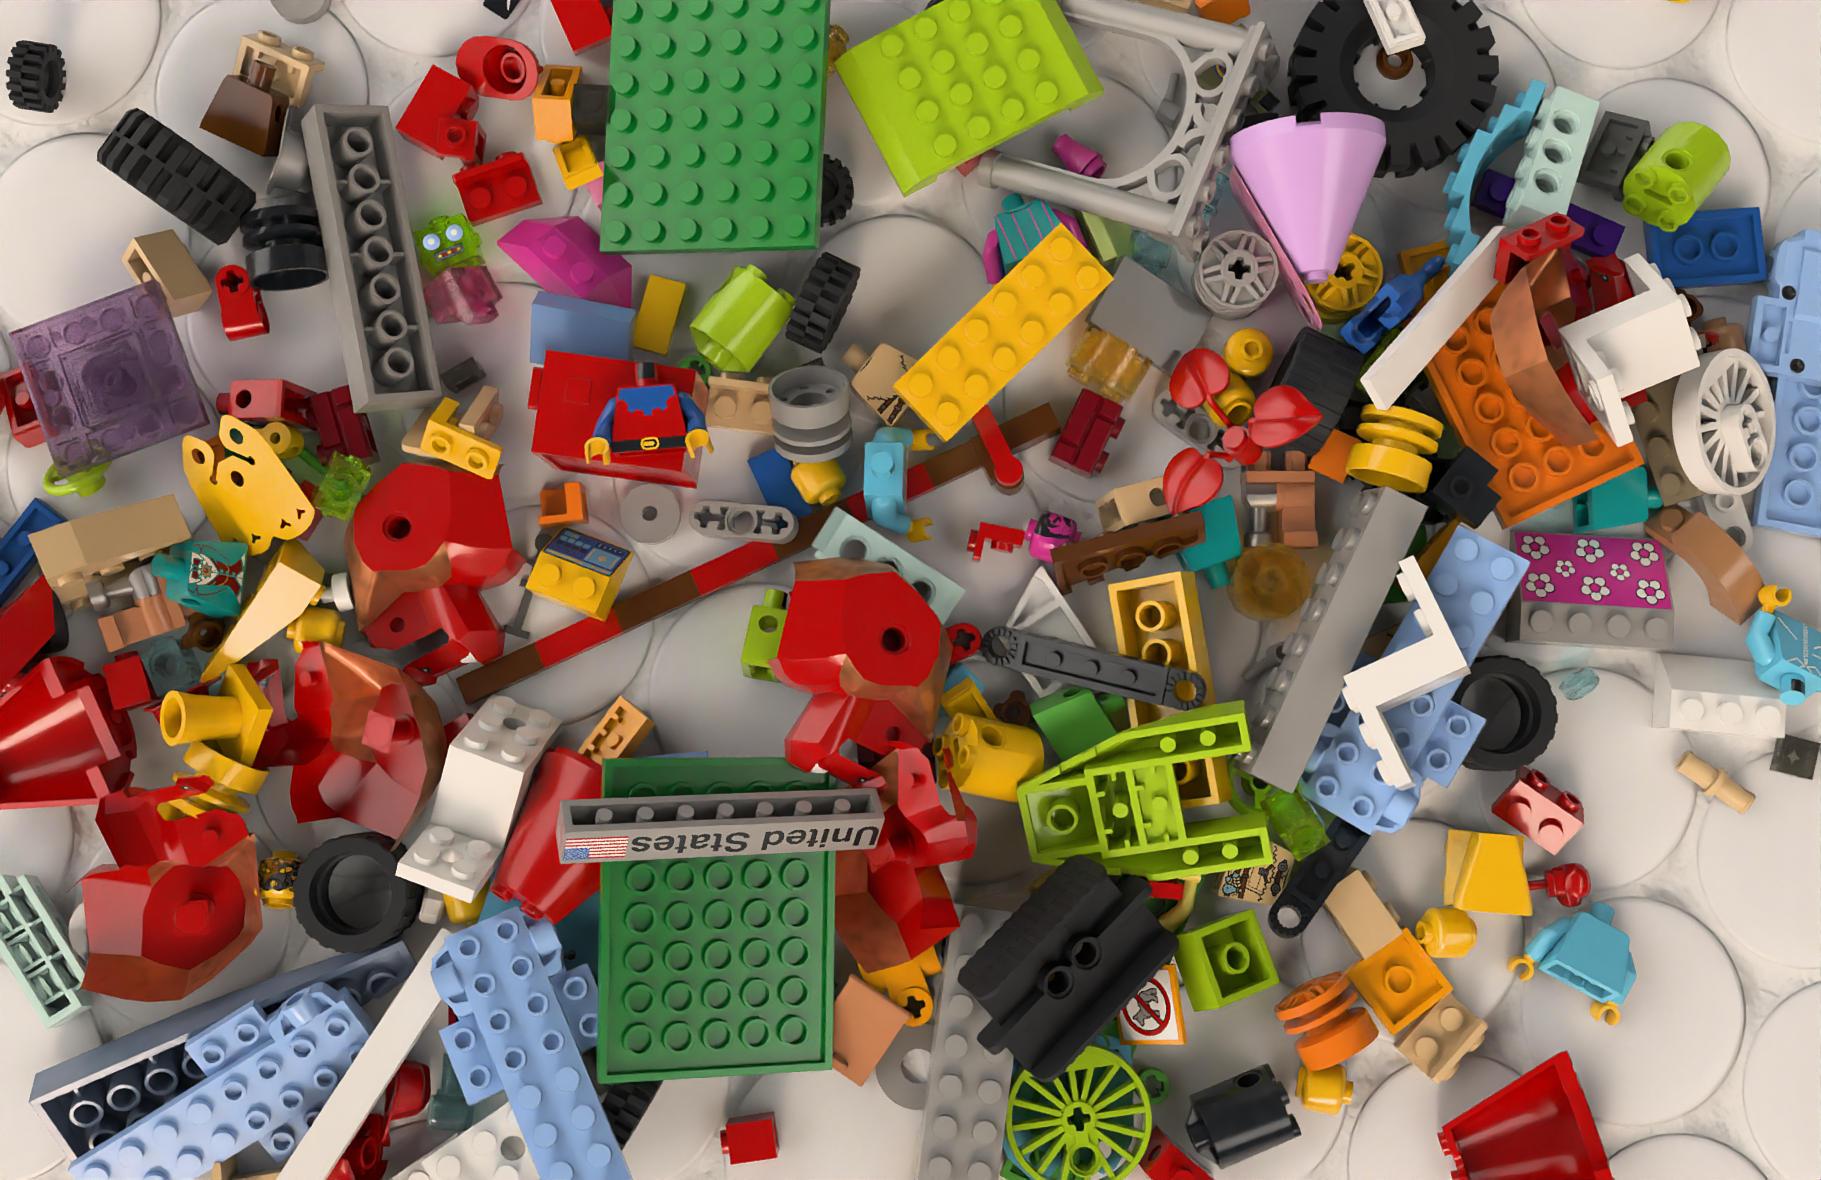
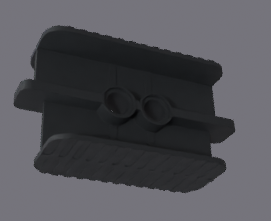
M1081 854L1069 857L1064 863L1059 865L1055 869L1056 871L1029 896V899L1002 924L1003 926L999 930L997 929L994 935L975 952L974 956L966 961L967 963L961 967L957 978L958 983L993 1018L980 1031L977 1041L992 1055H997L1007 1048L1018 1060V1063L1041 1082H1052L1063 1074L1066 1068L1111 1023L1112 1019L1147 985V982L1156 975L1158 970H1161L1164 964L1173 957V954L1179 947V939L1176 935L1165 929L1143 904L1153 891V888L1145 879L1132 875L1117 888L1108 878L1107 870L1102 864ZM1083 943L1082 949L1075 955L1077 947ZM1055 972L1054 979L1048 984L1049 977Z

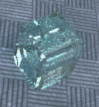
M173 636L161 638L150 644L151 650L140 654L157 697H165L172 690L185 692L202 684L199 681L202 670L193 649L184 647L180 639H174ZM174 655L178 666L176 671L170 675L166 669V663Z

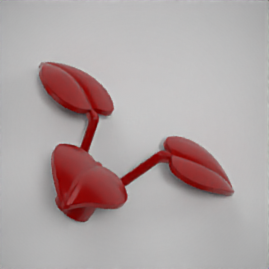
M1195 348L1189 350L1188 353L1182 356L1171 375L1169 383L1170 395L1179 406L1187 409L1197 408L1207 400L1210 407L1226 425L1228 430L1224 433L1222 441L1225 452L1207 451L1203 456L1195 448H1186L1170 460L1163 475L1162 486L1164 500L1170 513L1175 515L1198 508L1209 502L1219 492L1224 481V473L1221 465L1213 458L1224 459L1228 463L1235 459L1241 465H1252L1260 459L1263 447H1279L1301 437L1324 418L1322 413L1299 390L1291 386L1280 385L1268 389L1256 400L1254 404L1255 417L1248 419L1249 430L1243 426H1236L1213 398L1214 395L1225 391L1230 384V370L1227 363L1219 354L1210 349Z

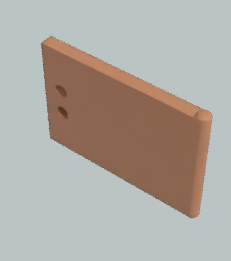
M853 973L849 975L848 982L833 1003L832 1068L862 1087L912 1014Z

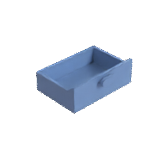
M539 291L532 302L530 363L544 365L546 350L634 361L633 348L636 310Z

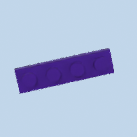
M1488 168L1482 176L1470 206L1503 219L1507 209L1505 205L1514 187L1515 179ZM1570 203L1566 216L1585 228L1583 237L1572 241L1570 248L1592 258H1605L1610 254H1614L1626 226Z

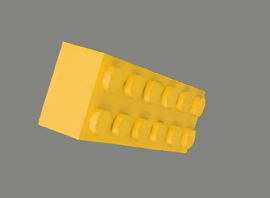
M1060 223L891 388L945 443L1093 301L1114 278L1074 235Z
M1179 571L1108 585L1119 653L1197 672L1204 679L1207 692L1203 702L1196 708L1217 704L1194 572ZM1180 680L1176 684V693L1181 699L1190 701L1195 698L1196 688L1191 681ZM1126 698L1131 728L1186 712L1163 705L1159 706ZM1225 755L1173 763L1182 809L1220 804L1233 799Z

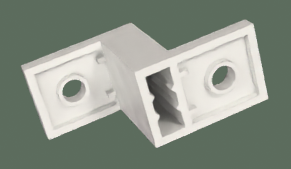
M1639 253L1624 259L1635 297L1558 329L1578 392L1617 447L1634 441L1629 425L1634 424L1635 419L1626 401L1621 402V398L1700 366L1696 351L1701 349V342L1695 329L1688 325L1687 317L1691 316L1692 312L1686 297L1682 293L1677 295L1670 279H1662L1655 263L1648 264Z
M1414 555L1398 562L1403 572L1396 575L1409 603L1416 599L1418 601L1420 609L1414 611V614L1426 639L1343 676L1347 686L1341 689L1351 711L1353 710L1355 714L1360 712L1365 723L1358 726L1366 744L1372 750L1377 748L1382 760L1376 762V765L1386 785L1389 784V786L1395 785L1401 791L1417 784L1383 712L1471 673Z
M492 694L449 745L430 823L398 862L395 875L471 903L500 863L525 801L533 769L560 733L563 720L551 716L550 713L544 710L531 709L518 704L509 697Z
M508 1101L463 1133L457 1132L388 1180H539L540 1177ZM509 1136H518L525 1144L524 1153L517 1159H507L501 1152V1144Z

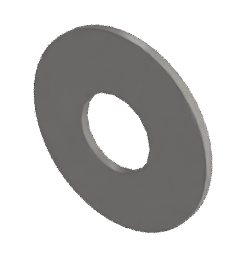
M924 1023L916 1027L904 1024L875 1066L877 1080L883 1092L890 1100L904 1108L912 1110L924 1109L927 1081L915 1083L908 1080L903 1074L901 1063L904 1056L914 1049H923L931 1054L935 1025L930 1023Z

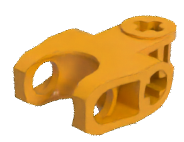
M934 945L911 961L868 974L858 963L863 981L882 994L888 992L890 999L901 1007L908 1004V997L913 995L917 1001L923 1000L925 1004L920 1006V1013L914 1015L912 1010H907L912 1016L905 1022V1025L912 1027L921 1026L929 1020L933 1012V1001L925 978L942 972Z

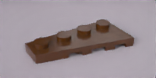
M1201 510L1192 513L1180 512L1169 519L1154 523L1149 521L1141 522L1131 529L1119 532L1107 531L1100 533L1092 539L1081 542L1068 541L1059 545L1058 548L1050 549L1059 592L1062 596L1073 592L1072 585L1085 580L1088 581L1090 586L1104 581V573L1116 568H1122L1126 572L1138 568L1146 560V557L1154 554L1155 558L1162 559L1206 542L1205 522Z

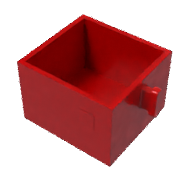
M546 350L544 367H533L527 407L531 410H537L531 452L555 470L697 489L703 446L695 449V458H691L689 452L617 458L612 453L610 447L611 462L609 465L603 464V455L601 454L594 455L590 460L591 463L587 464L584 445L592 438L595 425L608 400L616 397L619 387L636 386L635 364L642 362ZM659 365L660 384L675 383L679 391L690 394L706 416L709 391L697 370Z

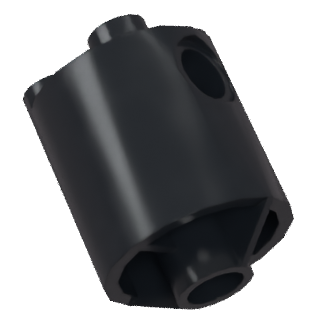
M1268 1063L1189 1096L1191 1108L1185 1128L1191 1143L1197 1153L1217 1164L1221 1170L1302 1135L1293 1114L1288 1115L1285 1105L1290 1103V1099L1281 1081L1276 1082Z

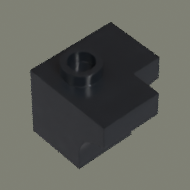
M1466 446L1447 466L1441 469L1426 491L1421 494L1420 498L1449 521L1456 519L1467 524L1472 529H1476L1502 498L1487 486L1498 472V469L1469 446Z

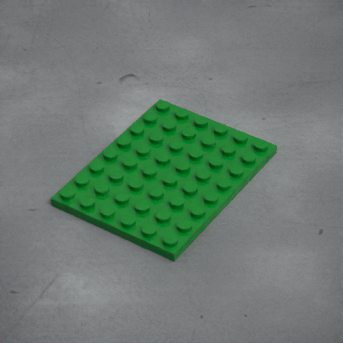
M613 0L599 252L604 255L819 250L831 0Z
M786 757L602 758L601 799L837 789V778L826 773H804L787 763ZM836 850L600 862L596 1081L599 1084L832 1070Z

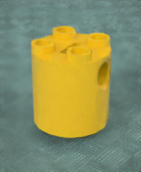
M957 713L945 729L944 734H938L933 742L932 751L933 755L938 757V786L941 789L950 790L946 775L948 771L943 761L945 756L941 748L950 747L954 760L951 774L961 793L1019 803L1016 787L1044 771L1043 743L1040 735L1033 728Z

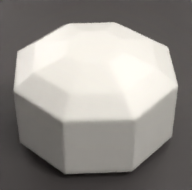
M426 887L418 919L421 922L436 924L445 912L444 899L441 892Z

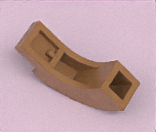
M1678 504L1663 507L1644 524L1645 532L1679 555L1700 576L1707 588L1710 605L1741 626L1757 609L1759 610L1763 606L1759 601L1758 592L1765 585L1758 570L1741 547L1700 511L1693 515Z

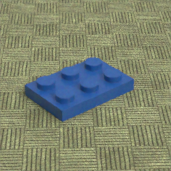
M1759 207L1696 211L1687 223L1680 225L1673 232H1665L1659 227L1648 224L1643 220L1648 264L1655 263L1662 279L1669 278L1675 290L1760 284L1767 280Z

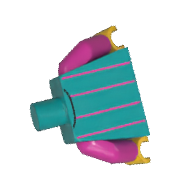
M1014 193L1006 196L1001 202L1004 212L994 217L995 229L987 235L982 258L987 282L992 284V288H994L1060 223L1086 249H1088V246L1074 218L1056 208L1051 209L1045 200L1037 199L1025 204L1022 196Z

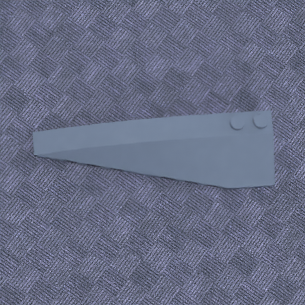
M399 937L364 952H348L260 981L179 1012L36 1073L29 1103L69 1161L72 1162L208 1078L185 1050L186 1041L253 999L269 1015L279 1009L282 1003L296 992L312 984L324 982L337 991L346 987L360 1007H362L373 998H381L409 978L417 966V962L404 938Z

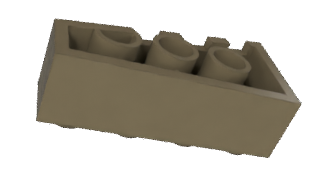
M1705 333L1698 335L1701 349L1696 351L1697 356L1703 354L1702 348L1706 347ZM1681 374L1645 388L1648 401L1630 408L1664 507L1708 494L1699 490L1689 480L1680 464L1674 444L1672 408L1675 390Z

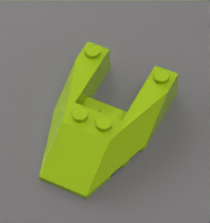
M1238 700L1207 705L1124 730L1018 785L1016 792L1031 861L1033 863L1059 866L1067 858L1081 854L1102 864L1107 870V874L1122 876V874L1147 877L1149 881H1162L1273 864V846L1266 811L1185 823L1173 763L1252 751V739L1245 701Z

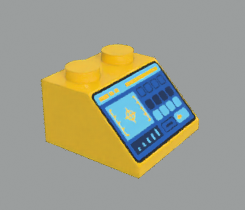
M564 526L540 552L525 587L537 597L606 622L634 552Z

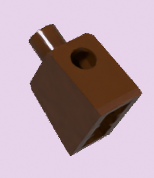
M254 60L249 77L227 75L215 94L199 128L262 157H278L284 120L290 100L287 95L271 88L277 68L268 63Z

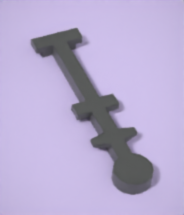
M543 533L536 537L535 547L538 550L535 560H527V563L533 566L532 570L540 552L553 539L551 535ZM521 579L519 586L525 587L528 580ZM526 587L513 627L505 625L503 631L528 640L530 632L521 629L533 593Z

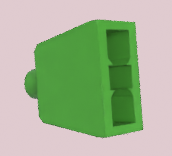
M1072 685L1029 703V706L1037 724L1062 762L1118 734L1109 716L1126 707L1127 703L1122 696L1104 692L1096 697L1092 689Z

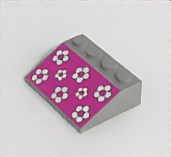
M1522 530L1510 531L1509 551L1530 561L1531 564L1507 604L1506 643L1650 652L1673 650L1674 606L1663 544L1650 538Z

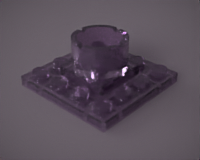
M155 279L8 333L57 474L60 477H70L211 424L161 284Z

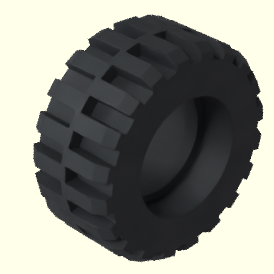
M138 108L128 110L97 151V161L218 246L228 242L239 227L240 217L250 212L256 203V192L193 144Z

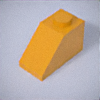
M544 66L532 97L536 140H548L554 144L574 141L580 121L582 66ZM575 95L579 102V118L577 122L573 112L574 108L575 113L578 114V106L574 100Z

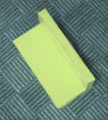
M1073 209L1092 255L1097 258L1104 268L1115 265L1120 256L1126 255L1132 258L1139 254L1140 249L1128 224Z

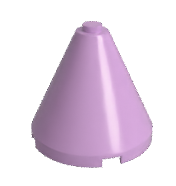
M1325 112L1320 113L1321 121L1296 123V115L1250 126L1234 134L1228 141L1230 145L1229 162L1231 166L1235 167L1299 278H1304L1305 284L1327 282L1328 276L1336 272L1386 145L1385 124L1376 117L1359 113Z

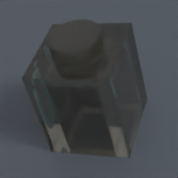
M574 84L572 122L578 134L606 136V124H610L611 85Z

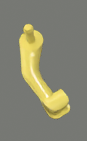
M1201 875L1178 878L1185 880L1183 899L1179 900L1175 907L1157 918L1168 931L1174 933L1193 911L1197 885L1201 880Z

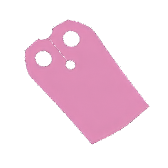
M1233 166L1230 171V185L1235 200L1254 233H1257L1266 240L1275 252L1279 268L1278 275L1304 321L1310 328L1316 331L1319 328L1322 331L1321 319L1307 290ZM1303 294L1309 301L1314 314L1311 312L1308 305L1306 304ZM1300 304L1303 306V308L1305 309L1306 313L1308 314L1311 323L1307 320L1305 314H1304L1303 311H1302V308H1301Z

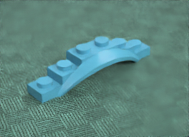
M1532 79L1527 93L1519 91L1513 106L1505 104L1499 118L1491 117L1486 131L1477 129L1472 142L1465 141L1456 160V163L1461 164L1458 173L1450 172L1442 192L1448 195L1444 209L1450 211L1443 227L1449 230L1445 245L1451 247L1444 265L1451 267L1447 280L1477 247L1481 237L1471 233L1469 218L1470 194L1475 184L1488 166L1502 152L1527 135L1547 83Z

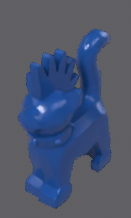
M1440 255L1432 257L1414 274H1397L1386 285H1380L1375 297L1368 302L1358 316L1353 317L1347 322L1339 333L1349 345L1352 343L1362 354L1367 353L1380 340V337L1387 335L1388 332L1396 329L1403 321L1413 317L1410 313L1424 301L1423 288L1425 284L1441 271L1445 263L1444 258Z

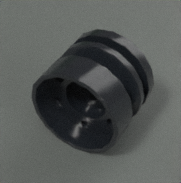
M276 205L259 208L240 217L239 228L240 232L244 234L242 246L248 251H252L245 259L248 282L252 288L263 291H290L309 288L329 279L324 248L317 246V244L322 242L316 208L304 205Z

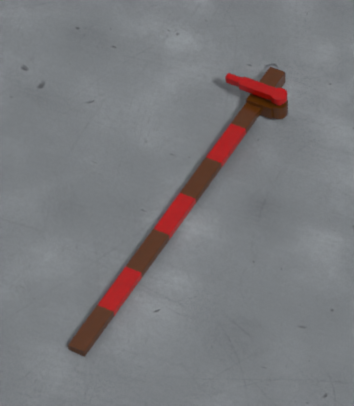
M1049 402L1000 425L997 424L989 406L984 405L971 418L979 435L970 438L968 442L907 469L906 503L981 468L990 485H995L1000 493L1011 496L1020 492L1024 486V471L1022 463L1013 455L1061 433V426ZM864 490L799 519L798 533L788 543L749 542L613 605L606 622L593 617H587L456 678L465 703L470 706L492 694H496L813 547L811 545L835 506L862 523L871 520L867 516ZM781 528L776 530L777 534L780 533Z

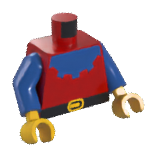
M655 362L635 364L636 386L619 387L617 389L616 397L608 400L595 425L592 438L584 445L586 463L590 464V460L594 455L601 454L603 455L604 465H609L611 462L610 447L612 453L617 458L688 452L691 458H695L694 451L700 446H706L709 454L714 452L707 430L705 414L690 394L679 391L675 383L660 384L659 363Z

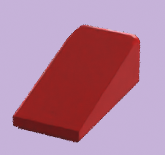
M30 362L0 374V383L6 395L5 407L13 438L24 447L31 448L61 435L59 424L36 364Z

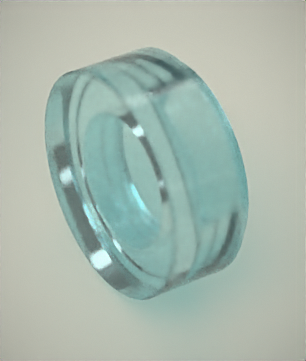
M1584 667L1568 676L1560 684L1559 690L1567 700L1574 701L1594 690L1599 684L1600 678L1592 667Z

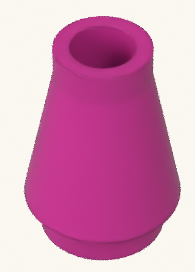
M1067 134L1060 136L1052 147V152L1058 156L1070 172L1100 179L1107 168V164L1102 160V154L1075 141Z

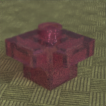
M486 266L448 268L423 289L424 300L437 324L463 322L465 325L484 324L492 322L499 316L494 305L503 297Z

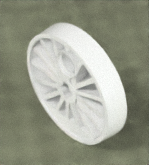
M1731 348L1698 355L1700 366L1681 374L1674 394L1672 430L1678 459L1689 480L1705 493L1720 495H1742L1749 493L1760 484L1767 473L1775 446L1776 416L1769 383L1757 361L1743 350Z

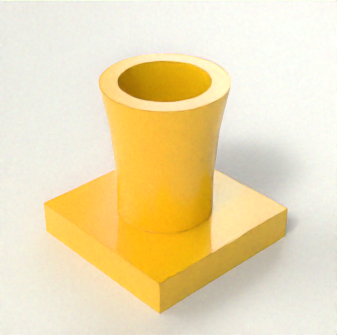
M229 664L218 696L195 695L174 690L168 692L161 706L160 727L165 742L170 746L215 739L226 757L252 767L273 708L245 665Z

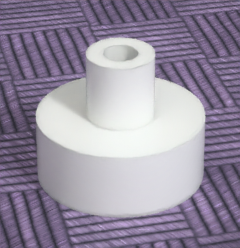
M349 572L332 575L331 587H327L321 596L324 604L335 602L338 610L341 612L355 609Z

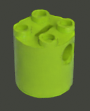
M1692 121L1677 122L1666 128L1625 178L1623 186L1625 198L1622 201L1623 209L1628 214L1638 216L1648 224L1657 226L1665 232L1676 231L1680 225L1688 222L1729 171L1731 156L1727 144L1718 133L1706 125Z
M749 264L746 268L735 266L721 287L712 295L689 326L698 354L720 371L749 373L789 320L793 306L796 304V300L788 292L781 288L775 291L765 283L767 276L752 264Z

